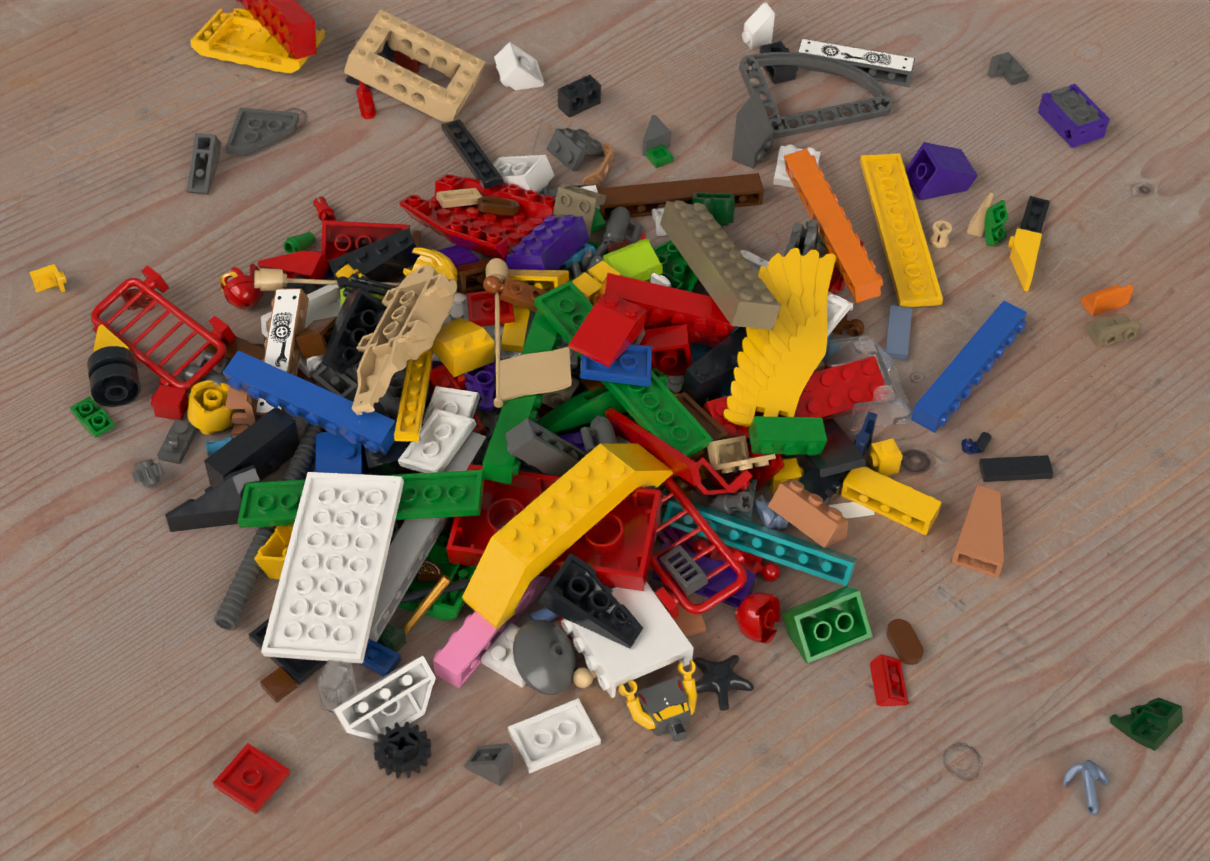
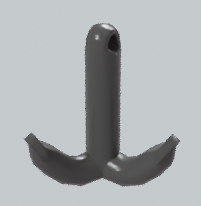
M609 240L603 241L595 254L592 255V250L585 252L583 260L578 262L581 272H586L588 265L596 255L601 257L610 247L611 243Z

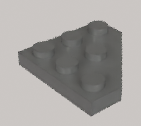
M240 108L225 147L226 153L248 155L294 133L299 121V113Z

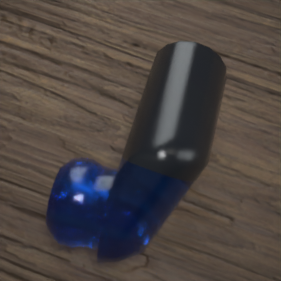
M982 432L975 442L971 438L969 440L966 438L961 442L962 451L968 455L983 453L992 436L987 432Z

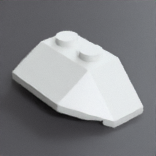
M420 656L349 697L333 710L346 733L378 741L377 735L379 733L386 734V726L392 730L395 728V723L398 722L400 727H404L406 722L410 724L425 714L436 677L424 656Z

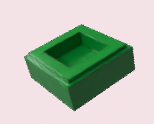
M664 145L646 151V157L655 168L673 162V155Z

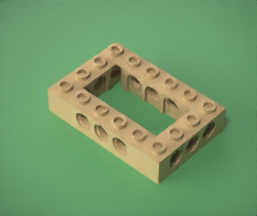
M380 9L348 56L344 73L447 123L456 119L477 84L485 61ZM388 41V46L391 49L398 50L410 56L411 59H416L428 65L429 68H434L453 79L445 89L377 54L382 52L385 42Z

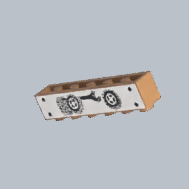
M301 288L276 289L275 297L271 301L272 315L268 320L269 333L268 338L265 339V356L262 361L297 376L301 351L297 347L296 337L305 328L309 298ZM258 398L254 403V412L259 418L274 408L261 398ZM278 406V408H280L283 412L291 416L289 413L285 411V409Z

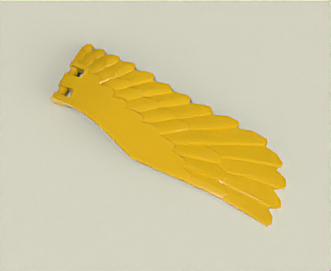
M793 248L785 257L781 256L780 253L774 255L770 259L767 268L760 266L759 278L774 295L781 307L773 330L746 327L747 337L742 341L743 352H738L737 356L739 367H735L733 371L735 381L731 383L732 396L727 398L728 409L724 410V418L729 422L750 427L755 411L764 413L763 417H778V414L785 417H794L803 389L826 354L828 289L837 257L833 253L819 258L817 250H810L805 256H802L798 248Z

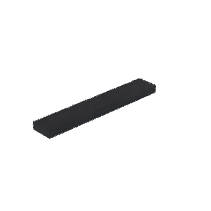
M460 119L441 124L442 131L484 190L503 185L502 176Z

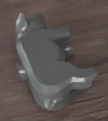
M811 219L808 229H804L801 223L794 224L783 257L793 248H798L802 256H805L810 250H816L819 238L818 221L816 219Z

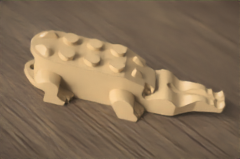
M423 265L409 274L399 287L387 291L381 302L387 309L374 333L363 336L357 346L359 352H364L357 369L358 388L352 405V410L357 416L361 415L362 412L369 413L375 411L373 404L379 402V398L385 395L392 375L397 371L403 370L406 367L407 360L418 359L419 354L428 351L433 346V341L440 332L445 318L449 315V310L455 299L454 293L457 290V283L454 279H447L443 273L438 274L433 267Z

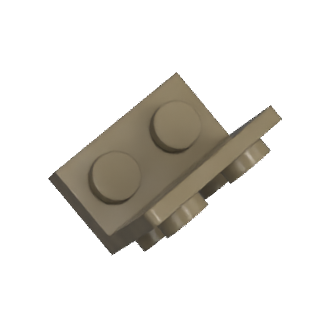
M571 184L558 187L553 215L556 217H564L566 215H574V217L583 216L590 237L596 206L605 204L606 195Z

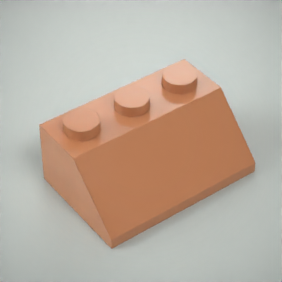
M790 479L780 483L768 505L769 508L824 548L846 538L848 520L842 516L838 509L829 507L820 496L807 491L804 485L797 480Z

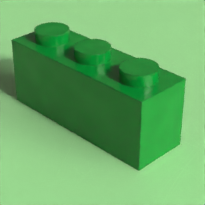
M754 416L748 430L752 453L821 455L827 442L822 418Z

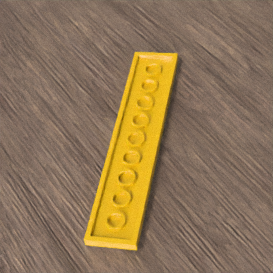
M901 154L861 155L860 164L899 306L921 307L942 305L943 297Z

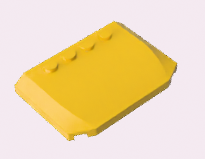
M236 8L231 13H224L223 9H219L191 39V47L201 56L216 58L220 61L235 62L240 65H250L255 68L270 69L274 72L291 74L300 69L309 58L305 57L295 60L253 18L248 10ZM316 29V48L325 38L324 29H321V31Z

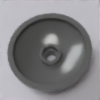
M545 620L530 621L523 625L516 633L513 642V658L522 679L532 689L545 695H556L568 689L573 683V674L577 670L575 650L568 636L558 626Z

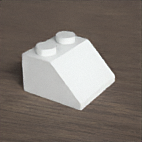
M511 42L494 57L497 65L496 68L500 74V81L504 86H509L514 90H522L545 85L537 60Z

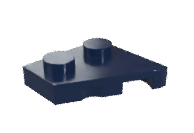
M870 411L854 441V445L864 457L871 445L878 415Z

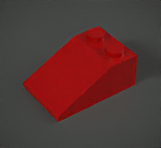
M607 291L595 303L569 343V348L610 367L643 332L647 310Z

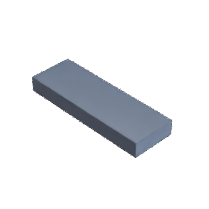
M890 305L885 358L907 361L912 308Z

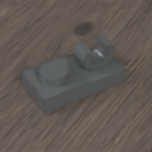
M175 419L157 454L158 459L181 464L198 428L190 422Z

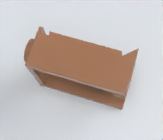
M229 386L226 409H236L235 413L232 414L231 421L233 422L232 435L237 436L257 421L258 416L254 412V403L257 399L252 398L242 389L237 391Z

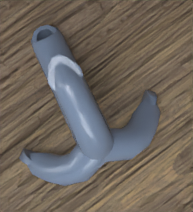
M1086 760L1084 763H1075L1070 766L1064 775L1063 786L1066 787L1078 772H1082L1087 809L1090 814L1095 815L1099 809L1094 780L1099 778L1101 783L1107 785L1108 777L1098 764L1091 760Z

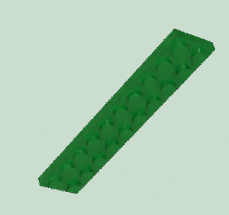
M572 281L534 299V306L568 344L593 308V304ZM575 351L577 355L581 358V353ZM652 370L650 387L601 381L641 427L687 457L706 448L712 442L713 438Z
M483 470L380 475L400 476L404 480L396 520L480 516L484 484ZM305 480L246 483L237 521L239 527L294 525Z

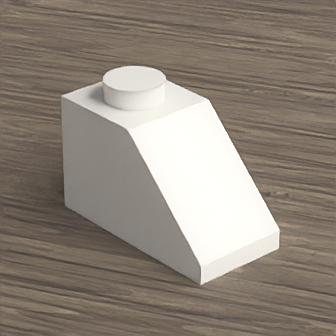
M763 3L744 23L742 38L751 50L772 43L775 13L767 3Z

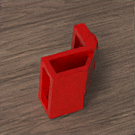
M704 457L696 458L694 461L718 490L708 491L701 483L696 486L689 483L690 487L698 495L743 492L751 484L748 480L753 476L747 469L738 470L725 482Z

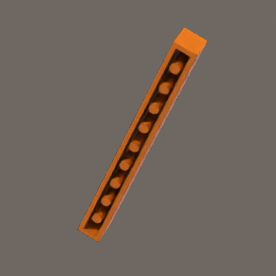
M808 149L784 155L785 171L810 218L818 221V233L830 254L833 253L837 256L835 265L855 302L858 303L881 296L880 286H883L880 273L876 274L873 260L868 259L865 246L860 245L858 233L853 232L850 219L845 218L844 209L838 205L836 194L831 193L829 181L824 180L823 171L817 167L815 156H811Z

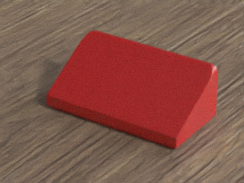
M880 654L870 662L877 706L908 705L901 661Z

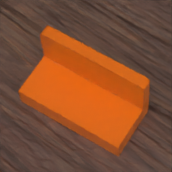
M1117 284L1082 296L1081 304L1093 317L1127 305L1134 287L1132 284L1123 287Z

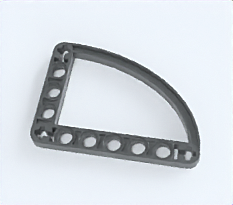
M772 52L744 56L739 65L740 73L750 97L755 91L766 96V99L762 100L765 110H770L773 113L768 116L771 126L774 127L772 128V139L886 116L890 113L893 106L887 91L872 76L851 64L834 58L809 53ZM797 65L832 71L862 85L874 98L780 117L760 67ZM756 78L760 83L753 84L750 82V79ZM867 107L870 112L865 113L860 108ZM842 111H850L852 116H845ZM830 114L834 119L827 120L824 115ZM813 118L816 123L809 124L806 119ZM795 122L798 127L792 128L787 123Z

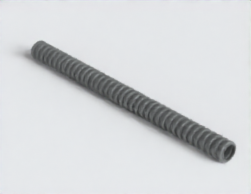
M308 424V428H306L281 481L306 479L307 473L316 457V434L328 432L323 426ZM277 526L259 527L256 531V535L253 537V541L244 555V559L235 574V578L232 580V584L229 586V590L226 592L220 609H218L217 615L214 617V622L220 628L226 630L235 628L236 622H238L239 616L262 571L254 558L261 546H264L275 532Z

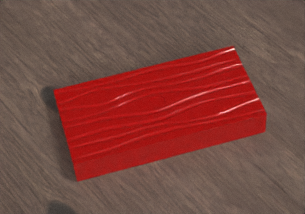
M469 464L467 471L483 470V466ZM519 471L518 476L514 475L511 484L484 479L480 516H460L454 518L446 548L450 563L476 567L491 537L561 477ZM636 488L538 576L554 578L571 553L590 565L597 572L596 576L605 586L644 591L662 506L661 490Z

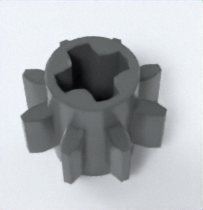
M152 458L135 464L137 470L131 472L135 483L142 482L143 487L159 482V475L164 473L160 462L154 463Z

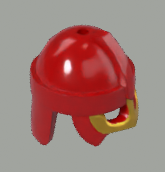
M255 264L249 266V275H244L239 268L232 267L229 273L220 277V288L224 293L226 301L238 309L246 310L253 308L263 296L264 291H260V288H254L255 270H259Z

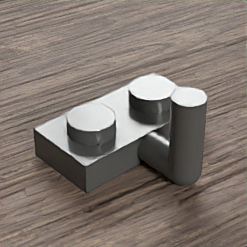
M1009 52L992 56L988 71L989 77L1002 75L1010 85L1028 80L1029 74Z

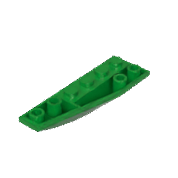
M656 368L651 369L667 387V375ZM606 387L591 392L587 390L551 410L536 422L538 425L556 434L564 429H575L579 425L591 423L596 416L606 418L605 411L609 408H613L621 414L627 412V410Z

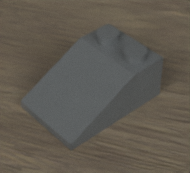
M756 91L736 114L732 161L753 169L758 162H762L765 153L770 151L774 144L771 123L759 92Z

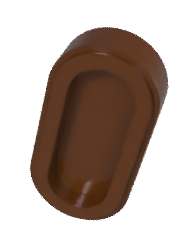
M486 196L478 200V210L485 213L512 216L519 213V203L512 199Z
M903 619L892 620L888 624L886 634L898 658L908 665L919 663L924 649L912 626Z

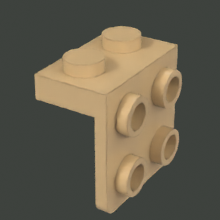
M745 436L713 441L707 446L710 465L715 470L721 469L722 474L736 471L735 466H738V470L753 468L752 463L755 464V467L769 465L768 460L776 459L775 454L750 458Z

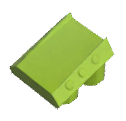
M650 239L640 240L603 255L604 261L618 271L621 276L651 282V275L653 273L657 275L663 274L662 263H660L650 244Z

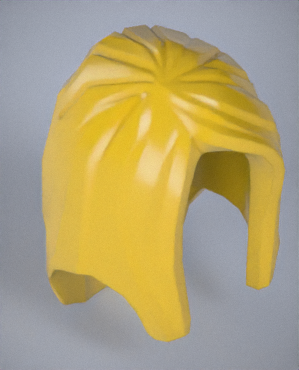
M423 247L414 248L412 253L420 255L413 269L404 268L403 270L404 275L407 277L419 267L429 265L438 274L443 273L447 279H454L456 282L458 279L457 269L447 256L436 250Z

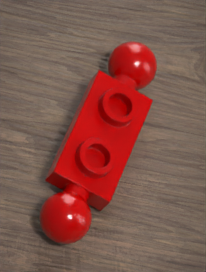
M698 539L692 545V552L700 553L709 547L710 543L705 539ZM727 546L731 552H734L735 550H739V549H736V548ZM716 548L704 555L705 557L710 556V559L715 561L722 560L727 562ZM739 550L745 559L742 566L751 571V573L756 574V576L758 573L761 574L762 578L767 582H774L780 577V568L775 563L763 565L762 557Z

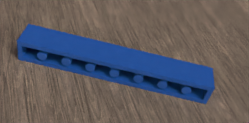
M1003 301L915 404L911 420L934 433L940 426L944 427L949 420L950 414L952 412L955 413L960 407L961 400L969 397L974 385H979L985 371L989 372L992 369L995 359H1000L1004 354L1005 347L1012 345L1017 333H1022L1027 324L1024 321L1027 312Z
M237 351L223 371L228 381L227 384L237 391L242 389L254 399H264L270 406L274 408L279 406L294 417L299 415L305 418L311 425L317 426L319 424L331 434H341L353 444H357V442L363 444L366 449L373 453L378 451L386 455L395 441V420L375 411L369 413L362 412L361 415L357 416L352 410L353 401L241 351Z

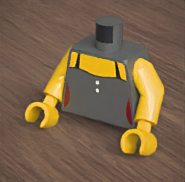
M689 660V672L683 670L682 662L678 665V671L684 675V679L678 676L637 691V684L633 680H629V693L625 690L623 684L619 686V693L627 697V706L636 723L646 729H651L657 736L669 732L675 742L683 740L687 736L684 727L690 724V716L695 712L697 701L695 679L691 676L695 671V664L692 660Z

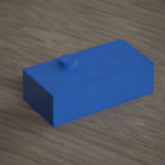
M329 432L316 434V472L370 475L364 445L358 442L353 444L338 433L336 435Z

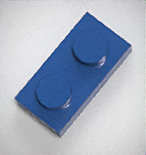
M368 639L363 663L358 664L384 677L396 668L401 661V655L378 642Z

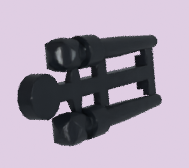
M353 273L350 281L344 276L337 279V285L340 288H345L343 291L344 297H347L349 293L358 288H362L367 293L370 292L385 296L387 290L397 288L370 280L368 277H359V275Z

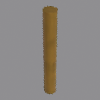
M443 575L398 630L397 634L405 639L451 583L449 577Z

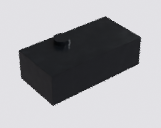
M273 408L205 459L204 463L210 486L213 488L225 482V476L251 465H254L260 481L272 472L277 471L281 465L293 457L300 444L296 421L280 408Z

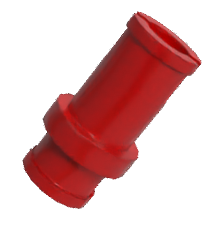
M319 196L321 201L319 203L317 198H315L313 205L318 211V218L321 221H335L334 210L327 204L326 199Z

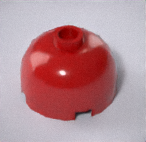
M764 592L750 594L736 608L735 619L737 620L739 630L747 639L767 644L776 635L777 630L772 629L775 622H780L781 607L778 597H773L774 594Z

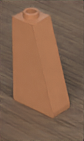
M977 485L951 563L999 578L1004 563L1001 493L991 488Z

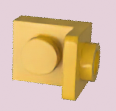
M55 264L29 272L36 292L55 286L59 287L61 293L66 292L64 284L67 283L63 271L58 272Z

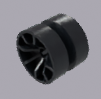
M109 346L101 348L90 355L87 361L91 395L95 402L106 407H118L133 402L139 396L141 387L135 355L130 350L119 346Z

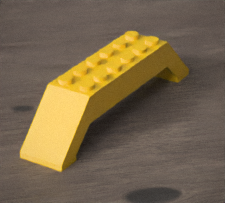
M599 444L491 537L462 596L463 601L496 630L499 629L515 614V609L525 590L536 576L636 488L646 486L657 488L673 474V471L639 444Z

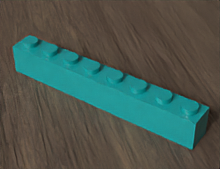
M675 497L669 500L662 523L684 510ZM691 502L727 546L847 586L851 581L858 558ZM688 513L669 525L687 532H691L698 527ZM702 530L695 534L707 538Z

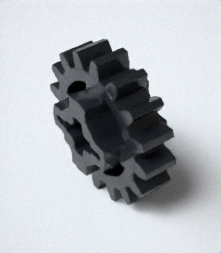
M396 722L394 729L391 730V728L386 726V734L379 733L377 735L378 742H374V758L378 762L379 769L385 768L386 775L389 776L392 772H396V778H400L401 773H405L407 778L411 776L410 771L414 770L419 774L420 765H428L427 758L431 757V741L427 739V732L425 730L419 731V725L416 724L413 728H409V722H406L404 727H400L398 722Z

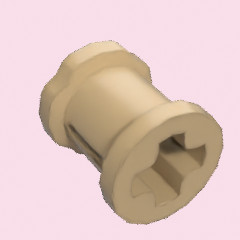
M941 220L933 224L934 234L930 238V243L933 247L941 249L948 246V235L952 230L950 223Z

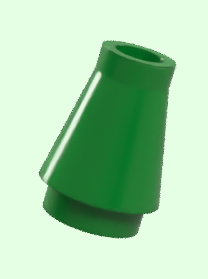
M312 232L288 237L283 244L284 250L287 254L306 250L316 242V238Z

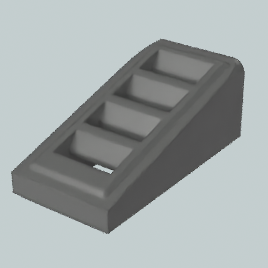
M680 545L659 558L687 596L708 583L706 574ZM678 554L681 556L672 563L669 562L670 559L674 558ZM685 561V564L681 565L677 569L674 568L679 563ZM688 567L690 568V570H688L684 574H680V572H682L683 570L687 569ZM693 573L695 574L694 577L690 578V579L687 580V581L685 580L687 577H689V576L692 575Z

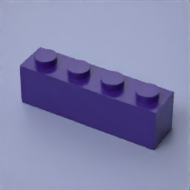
M663 543L660 551L668 547L669 545ZM686 551L691 558L698 554V552L691 553ZM678 554L674 558L670 559L669 562L672 563L681 556ZM705 556L695 561L706 575L726 563L722 560L715 561ZM685 561L679 563V564L676 565L674 568L680 566V565L683 564ZM729 566L710 578L706 585L693 593L710 598L737 579V574ZM688 567L687 569L680 572V574H684L685 572L690 570V568ZM745 569L747 573L745 585L722 601V603L736 608L740 606L741 602L748 595L752 594L756 574ZM653 570V579L661 581ZM693 573L692 575H690L689 577H687L685 580H686V581L689 580L690 578L694 577L695 574Z

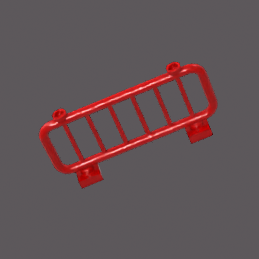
M147 265L141 271L146 278L144 281L138 278H130L123 281L92 310L91 322L94 325L92 329L97 334L98 326H105L129 347L137 360L161 378L159 380L161 385L186 389L187 391L199 383L223 360L227 348L222 339L231 345L237 338L230 327L215 315L208 321L213 328L210 332L154 290L157 289L164 294L169 287L162 276ZM130 287L140 289L108 321L103 322L100 319L102 312ZM143 293L153 299L119 333L109 326ZM156 303L164 307L166 311L132 343L122 336ZM170 313L180 320L145 354L135 347ZM183 323L194 330L159 364L148 357ZM197 333L207 340L172 375L162 368ZM210 344L218 349L217 353L190 379L185 382H180L176 379Z
M673 472L663 482L670 493L662 497L661 501L664 503L674 496L684 510L659 525L656 533L687 513L698 525L697 528L655 555L653 553L651 555V568L671 592L668 593L662 587L655 592V595L670 616L675 619L679 616L678 605H681L683 609L691 614H702L715 607L745 585L747 573L742 566L745 559L740 551L735 550L731 552L674 482L672 477L675 474ZM702 530L712 545L693 556L692 559L696 561L716 548L727 562L707 574V580L729 566L737 574V579L704 602L693 604L672 579L670 573L661 565L658 558Z

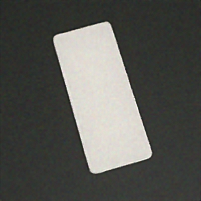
M855 502L828 505L838 509L845 518L875 514L874 511Z

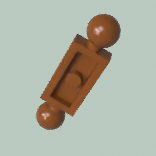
M491 275L486 277L483 282V287L488 293L501 292L500 300L535 312L537 308L534 306V299L548 292L508 277L501 283L498 277Z

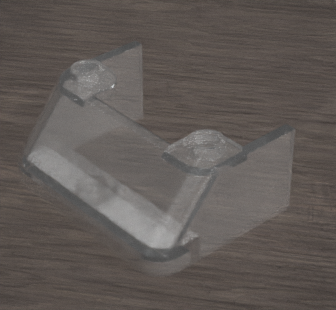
M868 336L829 340L824 363L832 367L872 356L876 357L885 385L879 386L874 390V401L854 404L849 424L850 431L862 429L869 411L878 414L875 428L906 424L911 421L913 415L912 404L892 357Z

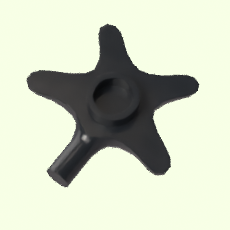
M732 655L720 662L709 661L701 657H696L693 660L694 664L704 674L701 679L695 682L697 694L702 692L716 693L721 711H727L730 708L728 691H752L754 689L750 681L740 677L733 671V668L739 662L738 655Z

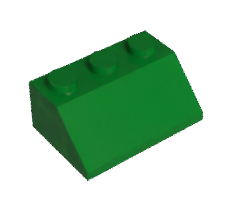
M845 586L781 612L788 636L806 663H811L873 637L860 590Z

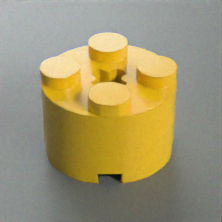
M202 381L195 384L191 389L188 403V420L193 426L200 429L203 434L211 435L214 432L233 426L231 420L235 409H226L229 385L221 382V385L213 384L214 381Z

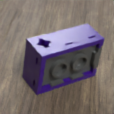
M1076 84L1042 94L1038 113L1071 148L1103 138L1110 120Z

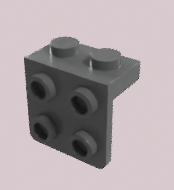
M556 129L546 149L571 171L578 170L585 154L604 155L602 144L592 139L589 133L583 129Z

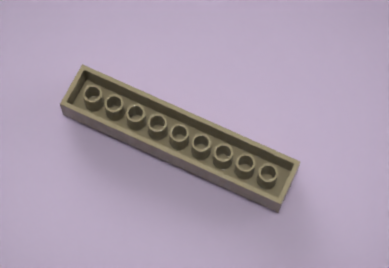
M678 200L675 202L667 201L660 222L661 227L731 326L773 330L781 305L723 231L713 215L710 214L706 206L701 203H694V205L686 204Z

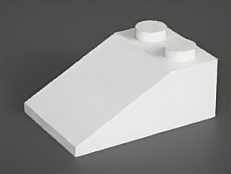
M546 155L499 157L493 163L502 176L504 184H516L520 188L534 190L537 193L546 187L555 176Z

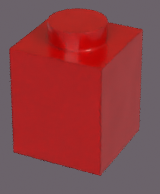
M160 385L157 392L151 397V406L154 409L155 417L182 420L188 409L189 400L186 389Z

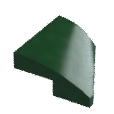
M1159 697L1150 700L1145 705L1132 707L1131 713L1118 717L1114 714L1110 717V723L1137 743L1154 751L1183 722L1182 706Z

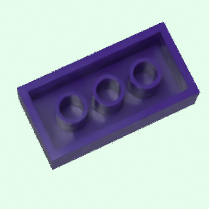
M552 215L546 217L539 226H536L518 245L512 247V250L505 256L508 268L513 270H558L589 240L583 216L574 217V215H566L564 217H556Z

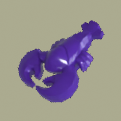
M496 356L495 362L483 366L486 371H480L475 374L478 370L477 368L462 374L466 379L465 385L467 390L478 392L481 401L477 405L479 409L483 408L485 412H491L495 407L493 396L494 392H496Z

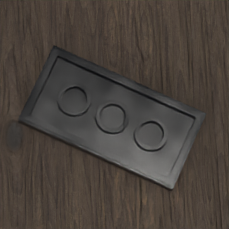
M834 418L823 420L827 442L821 455L811 456L804 454L820 477L866 466L864 456Z

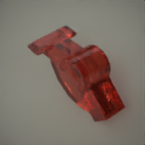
M135 288L126 290L121 295V298L124 300L125 304L131 298H133L140 291V289ZM143 293L127 309H144L153 299Z

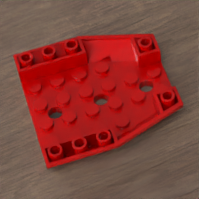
M446 174L435 181L434 197L425 200L418 195H410L400 201V206L411 218L431 228L438 235L444 236L451 243L506 261L505 256L512 250V247L518 245L546 217L553 215L556 199L553 196L538 194L534 190L520 188L516 184L503 183V185L484 190L477 179ZM477 188L482 197L489 196L517 201L519 203V213L512 216L485 213L478 210V204L442 208L436 199L437 192Z

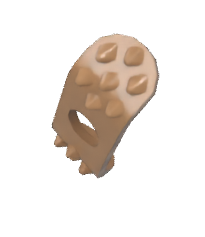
M609 143L602 145L605 159L599 170H594L592 174L587 175L583 179V185H596V188L602 186L612 168V162H615L613 157L615 151L612 150V146Z

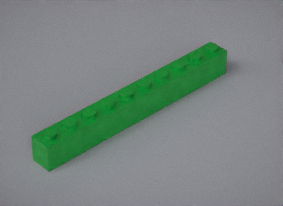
M538 309L521 355L559 349L557 346L562 345V336ZM541 393L504 401L483 460L484 479L511 484L514 475L518 476L521 461H519L520 458L512 456L508 451V442L505 434L527 418L536 423L538 414L536 408H541L543 400Z

